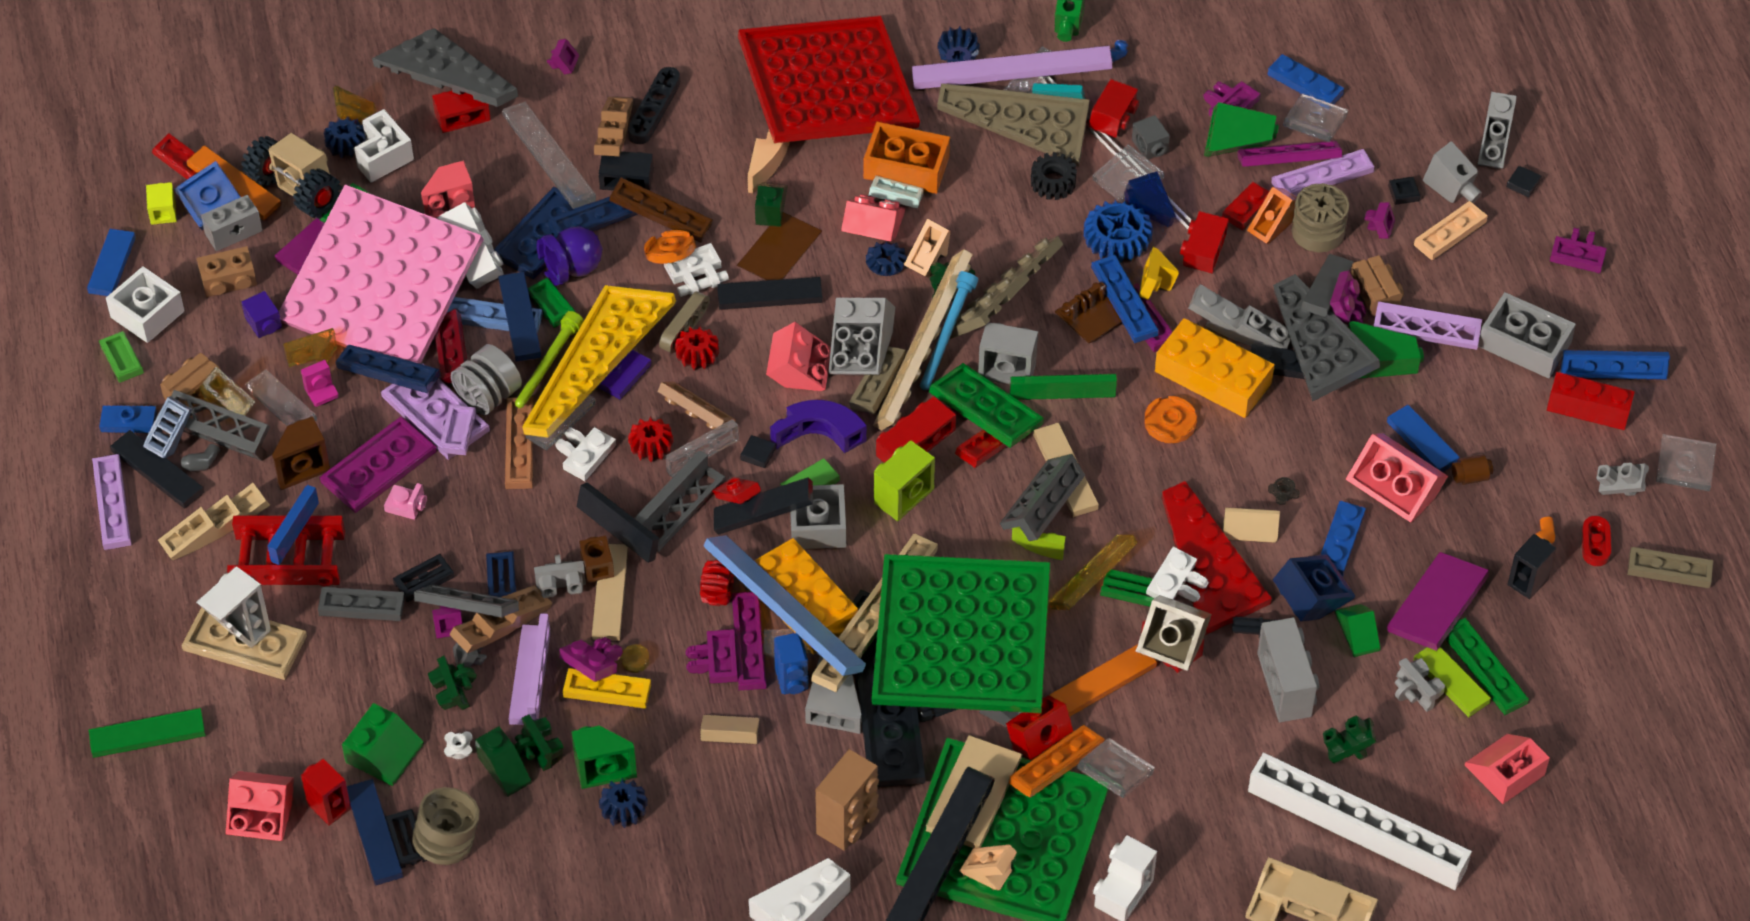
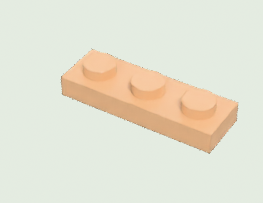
M1469 201L1415 239L1414 246L1428 258L1434 260L1487 222L1488 216Z

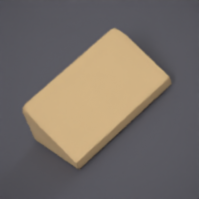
M1225 508L1223 533L1228 540L1275 543L1278 539L1280 511Z
M703 715L700 730L701 741L757 744L759 718Z

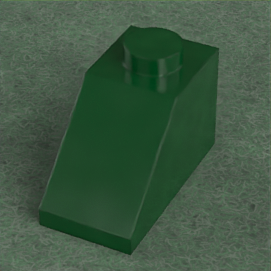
M761 183L758 185L755 201L756 225L781 227L787 185Z
M500 726L475 739L479 760L507 797L532 783L515 746Z

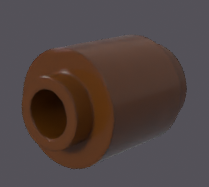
M1484 454L1460 458L1457 462H1453L1451 466L1453 479L1456 484L1462 483V485L1488 481L1490 475L1493 474L1492 461L1490 458L1487 459Z

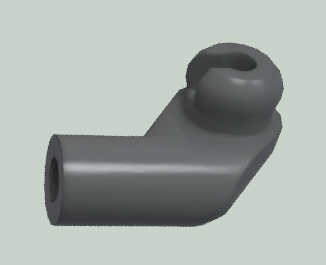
M209 444L204 453L184 456L181 460V466L189 471H205L211 466L221 450L218 446Z

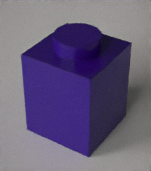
M265 291L241 301L244 317L258 338L272 334L282 328L279 311Z

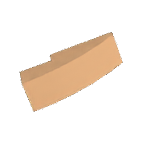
M769 129L766 139L756 138L748 172V193H754L758 190V185L766 183L781 164L790 143H773Z

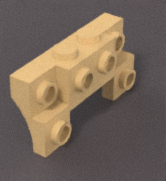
M1268 857L1245 918L1252 921H1276L1280 910L1308 921H1371L1378 899L1347 888L1338 881H1329L1321 878L1312 871H1303Z

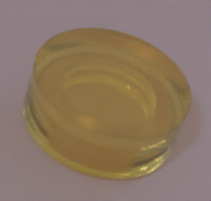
M639 644L627 646L621 655L623 667L633 673L645 670L650 662L648 650Z

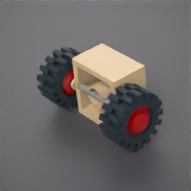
M292 133L279 142L272 137L265 136L264 138L261 136L258 138V141L254 140L252 142V147H247L246 150L249 152L248 154H243V158L246 160L242 161V166L244 167L242 170L249 178L263 186H270V182L273 184L277 182L279 188L293 196L295 199L294 204L297 208L312 218L320 219L322 214L326 215L329 209H333V205L341 193L339 190L342 189V186L339 184L340 181L330 174L327 166V156L321 149H316L305 139H300Z

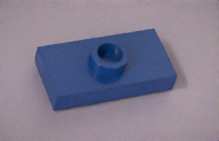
M103 405L99 425L100 431L127 433L131 430L133 433H149L156 420V406Z

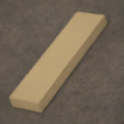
M1059 423L1034 430L1033 436L1046 461L1073 454L1075 457ZM1085 476L1066 501L1073 517L1098 510L1099 504Z
M608 544L613 559L614 577L597 581L592 640L607 637L611 641H620L628 547L622 544Z

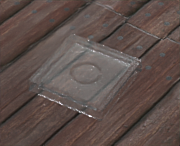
M1301 94L1285 117L1283 126L1330 143L1347 118L1348 110Z
M1128 144L1097 170L1092 177L1097 184L1118 201L1123 203L1126 200L1127 205H1132L1164 178V172Z
M1663 434L1656 482L1710 491L1716 443Z
M1111 738L1105 740L1082 758L1077 767L1080 771L1122 798L1148 779L1155 769L1154 766Z

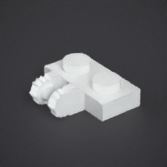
M569 427L565 435L571 442L578 445L576 449L571 443L563 439H559L555 444L561 453L568 456L563 462V470L586 481L614 449L616 439L595 427L586 437L580 431Z
M1172 547L1148 586L1146 594L1153 598L1162 595L1173 600L1178 594L1192 602H1196L1200 598L1199 592L1188 585H1184L1185 581L1203 589L1207 587L1209 582L1199 573L1192 571L1197 563L1196 558Z

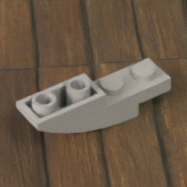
M1201 284L1195 289L1188 308L1208 320L1206 323L1208 328L1250 346L1255 344L1287 349L1290 336L1286 326L1250 305L1244 310Z

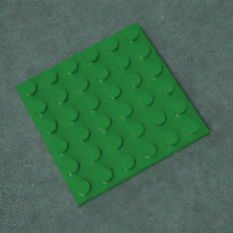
M884 554L872 704L1041 713L1050 562Z
M946 738L900 866L896 885L904 887L931 835L930 832L926 831V825L965 742ZM1021 758L1016 771L1031 762V760ZM1068 771L1031 798L1012 785H1009L981 846L982 848L1011 845L1017 852L1011 861L1012 871L1002 888L994 890L961 873L962 865L973 850L972 847L963 845L937 896L1025 921H1066L1110 788V782Z

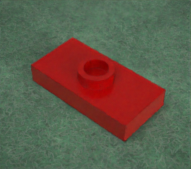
M170 133L152 149V154L187 180L197 174L187 166V160L195 152Z
M981 430L956 448L955 454L974 468H977L1007 446L985 430Z
M733 477L712 491L716 499L742 504L760 493L761 488L758 482Z

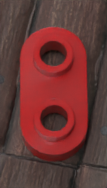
M1590 516L1584 521L1582 527V556L1589 565L1603 566L1609 561L1611 555L1610 524L1603 517Z

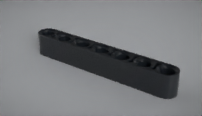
M970 766L965 769L886 921H924L990 795L995 782L994 777Z

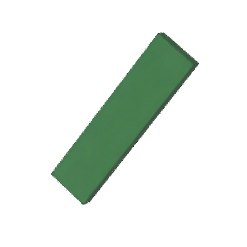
M1116 374L1010 377V395L1017 400L1116 397Z
M1466 617L1457 621L1446 637V640L1501 712L1507 715L1527 705L1529 698Z
M201 708L88 729L93 758L206 736Z

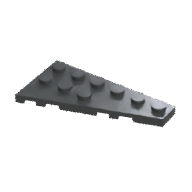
M435 28L427 30L423 34L406 40L402 44L372 58L374 67L382 68L386 66L391 68L393 73L400 74L404 72L410 74L411 79L441 89L447 86L452 88L454 93L462 94L465 92L473 95L475 100L496 107L518 97L516 87Z
M1296 274L1273 285L1274 293L1312 402L1380 368L1379 359L1331 310H1329L1326 317L1301 309L1309 288Z

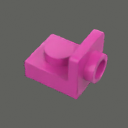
M326 360L301 369L304 389L315 407L339 397L332 383L330 368Z

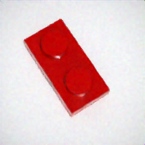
M1252 182L1223 211L1222 217L1229 219V223L1243 231L1256 216L1269 191Z

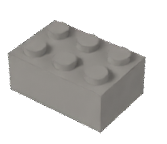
M1504 292L1482 326L1478 347L1546 378H1550L1562 359L1563 350H1567L1572 343L1576 324Z
M1295 618L1262 623L1257 651L1279 723L1311 717L1313 706L1317 704L1318 676L1316 673L1312 674L1310 668L1312 666L1309 650L1305 651L1304 633L1301 627H1297Z

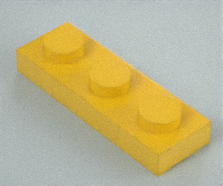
M568 668L563 688V697L646 709L651 679L612 674L594 682L578 670Z

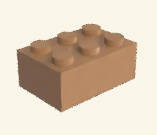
M849 749L815 789L816 834L843 851L846 850L850 843L854 844L857 842L863 827L867 822L869 824L872 823L878 814L877 800L879 794H877V785L879 779H877V765Z

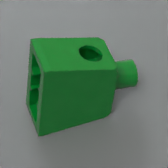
M1057 0L1054 32L1058 33L1057 38L1060 41L1069 42L1072 36L1079 35L1085 9V0Z

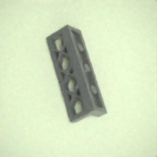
M173 391L171 397L176 400L187 401L192 409L190 416L192 415L193 419L188 418L183 432L257 460H263L266 451L261 445L270 428L268 424L185 393ZM172 409L170 410L171 414L180 418V414L173 412ZM205 409L211 410L213 419L204 423L199 422L196 413ZM228 418L234 419L237 427L227 432L223 431L220 422ZM166 420L167 423L175 427L174 423ZM253 426L260 429L254 442L247 440L243 433L244 430Z
M699 450L641 510L634 519L650 531L664 529V535L659 539L658 552L714 494L712 490L726 481L725 476L709 467L708 455ZM705 474L715 480L711 485L699 486V480ZM697 494L698 499L694 503L683 504L682 498L685 495ZM681 511V517L678 520L666 521L665 516L669 512Z
M1073 454L1046 461L999 523L1003 530L1020 527L1029 541L1038 540L1085 476Z

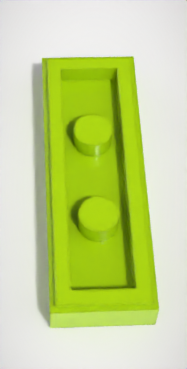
M1427 647L1414 656L1413 661L1420 658L1423 659L1429 668L1427 676L1431 680L1439 678L1445 685L1444 693L1468 717H1471L1490 704L1491 698L1441 647L1437 651Z

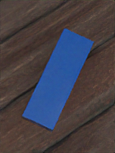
M109 229L87 286L89 294L109 296L117 289L136 239L135 232Z
M1409 405L1387 417V423L1423 460L1441 472L1449 469L1452 463L1457 462L1460 458Z
M305 486L267 547L271 562L278 565L281 564L318 506L319 501L315 487Z

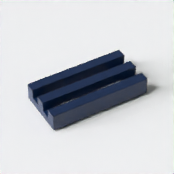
M514 552L486 554L488 595L503 597L516 592ZM503 559H508L510 592H505ZM492 560H498L499 593H494Z

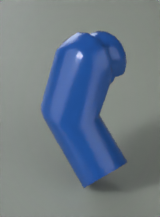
M1117 40L1115 47L1110 49L1112 62L1127 55L1128 43L1126 41Z

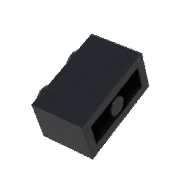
M621 151L620 156L602 155L598 172L600 190H614L620 178H623L651 191L654 173L653 154Z
M1533 534L1515 553L1507 585L1530 600L1549 579L1556 547L1552 546L1548 540Z

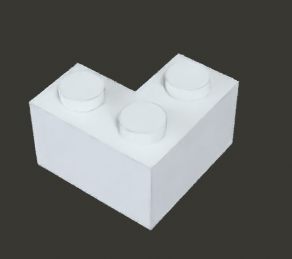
M384 109L362 120L367 141L354 147L357 167L371 183L414 160L411 139Z
M1128 835L1121 844L1116 843L1109 856L1112 859L1108 868L1109 874L1105 880L1100 879L1094 888L1093 894L1096 895L1094 907L1119 921H1126L1154 880L1157 851Z

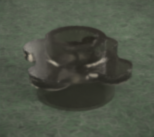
M1278 478L1274 484L1268 486V492L1274 495L1276 503L1279 505H1285L1288 500L1299 498L1300 491L1295 489V483L1290 478Z

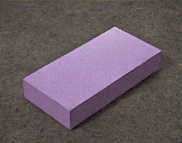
M449 405L439 445L440 453L467 454L476 416V407Z

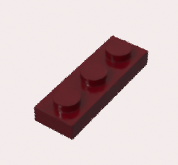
M456 309L446 313L435 334L441 380L446 385L452 383L451 372L467 360L461 314Z

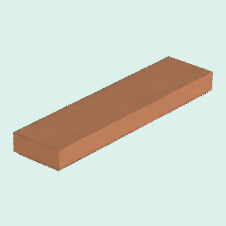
M518 397L507 398L505 488H533V436L525 435L522 426L534 407V398L530 397L523 408H518L515 405Z

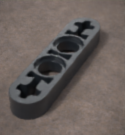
M664 67L655 77L629 123L628 135L632 143L645 144L651 139L680 86V73L676 68ZM659 93L666 96L661 100L653 98L654 95ZM647 111L656 113L653 117H645L643 114Z

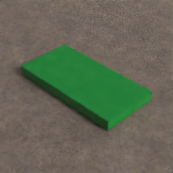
M964 363L930 385L929 393L1009 448L1043 425L1044 418Z

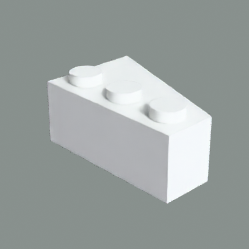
M464 202L438 216L439 220L479 234L484 239L466 273L470 284L478 289L498 278V276L504 275L501 268L503 261L498 252L494 251L491 244L493 243L492 238L485 229L482 218L475 207L471 208Z
M237 566L231 572L224 574L219 582L197 601L225 629L250 648L255 646L271 631L261 584Z
M828 858L750 898V917L755 921H822L850 893V874Z

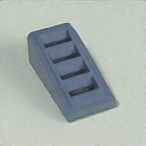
M171 396L167 397L143 446L162 458L173 455L192 409ZM172 409L173 411L180 414V418L171 414L170 410ZM166 420L174 423L175 427L167 423ZM162 430H164V431H166L167 433L171 434L170 437L167 436L166 434L162 433Z

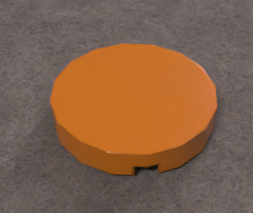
M684 230L665 231L661 233L662 237L656 239L653 236L644 245V252L648 261L659 264L680 261L690 256L696 247L693 235L690 236V233Z
M1168 396V398L1164 399L1160 397L1152 401L1145 411L1144 423L1146 430L1153 438L1164 443H1179L1193 435L1197 427V415L1192 404L1177 396Z

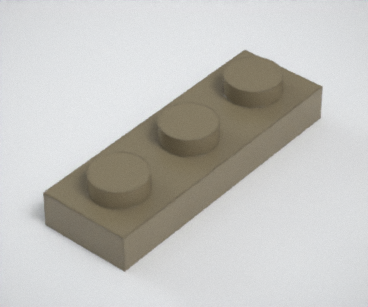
M888 346L880 374L864 375L849 401L851 409L875 414L906 356L905 349Z
M1631 547L1627 575L1710 588L1713 560Z

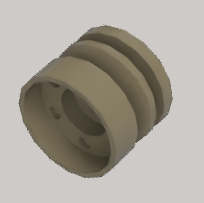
M1321 183L1307 186L1298 193L1291 231L1294 240L1299 246L1308 251L1319 253L1329 252L1343 242L1349 201L1342 190L1333 185Z
M442 787L426 794L420 803L413 831V844L416 851L424 859L441 865L458 863L466 858L472 848L479 821V808L476 801L468 793L457 788Z

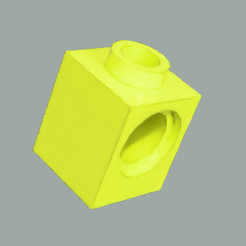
M172 182L146 185L147 210L151 225L177 222L176 199Z

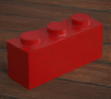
M1556 372L1546 411L1625 430L1635 391Z
M933 396L927 402L920 403L910 415L902 417L889 431H884L878 436L876 440V456L885 463L893 456L897 448L905 446L910 440L926 452L930 451L956 430V414Z

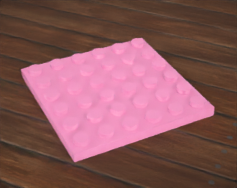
M345 185L279 310L281 323L343 347H347L349 344L421 364L484 239L481 235Z

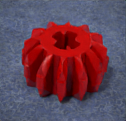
M701 325L697 330L689 327L688 332L681 331L679 338L675 342L678 361H682L684 367L691 365L693 370L697 366H701L705 370L707 364L714 365L715 358L719 354L717 335H713L711 329L703 331Z
M650 416L648 421L639 419L638 425H632L631 433L628 436V443L630 444L632 454H638L640 461L648 457L650 462H652L654 457L662 460L664 454H670L674 437L669 424H664L662 418L654 421Z
M708 560L705 563L700 583L702 602L713 606L727 605L729 603L734 583V574L719 560Z

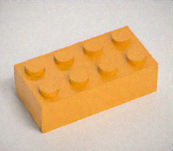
M1183 318L1157 351L1155 372L1246 418L1272 384L1275 364Z
M794 538L754 560L837 638H839L857 613L858 608ZM787 625L793 633H796L789 625ZM802 638L803 644L813 655L818 653Z

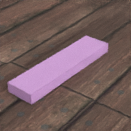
M1361 149L1342 155V158L1329 159L1274 176L1271 183L1274 187L1284 188L1297 196L1303 188L1312 184L1324 183L1335 185L1373 173L1375 166L1365 150Z
M116 454L92 458L104 550L131 546L120 456Z

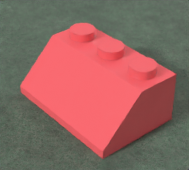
M1380 433L1371 435L1346 480L1409 522H1413L1436 498L1448 475L1390 437Z

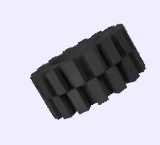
M1053 152L1052 156H1049V153H1045L1044 159L1041 156L1037 157V161H1034L1031 167V187H1033L1035 193L1038 192V196L1043 197L1045 194L1047 200H1050L1051 196H1054L1055 200H1059L1060 195L1064 199L1067 197V193L1070 195L1073 193V189L1076 187L1077 169L1076 164L1072 163L1070 157L1065 160L1066 155L1062 153L1060 157H1057V152ZM1056 173L1063 177L1060 179H1049L1045 175Z

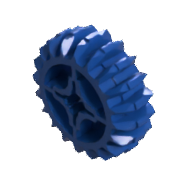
M1114 200L1112 204H1109L1105 201L1103 206L1096 205L1094 211L1089 212L1084 222L1083 236L1087 247L1091 248L1093 254L1099 253L1100 259L1116 255L1120 263H1122L1124 258L1132 261L1134 256L1140 257L1142 251H1147L1152 241L1153 226L1149 215L1145 214L1143 208L1137 209L1135 203L1127 205L1126 200L1123 203H1117Z

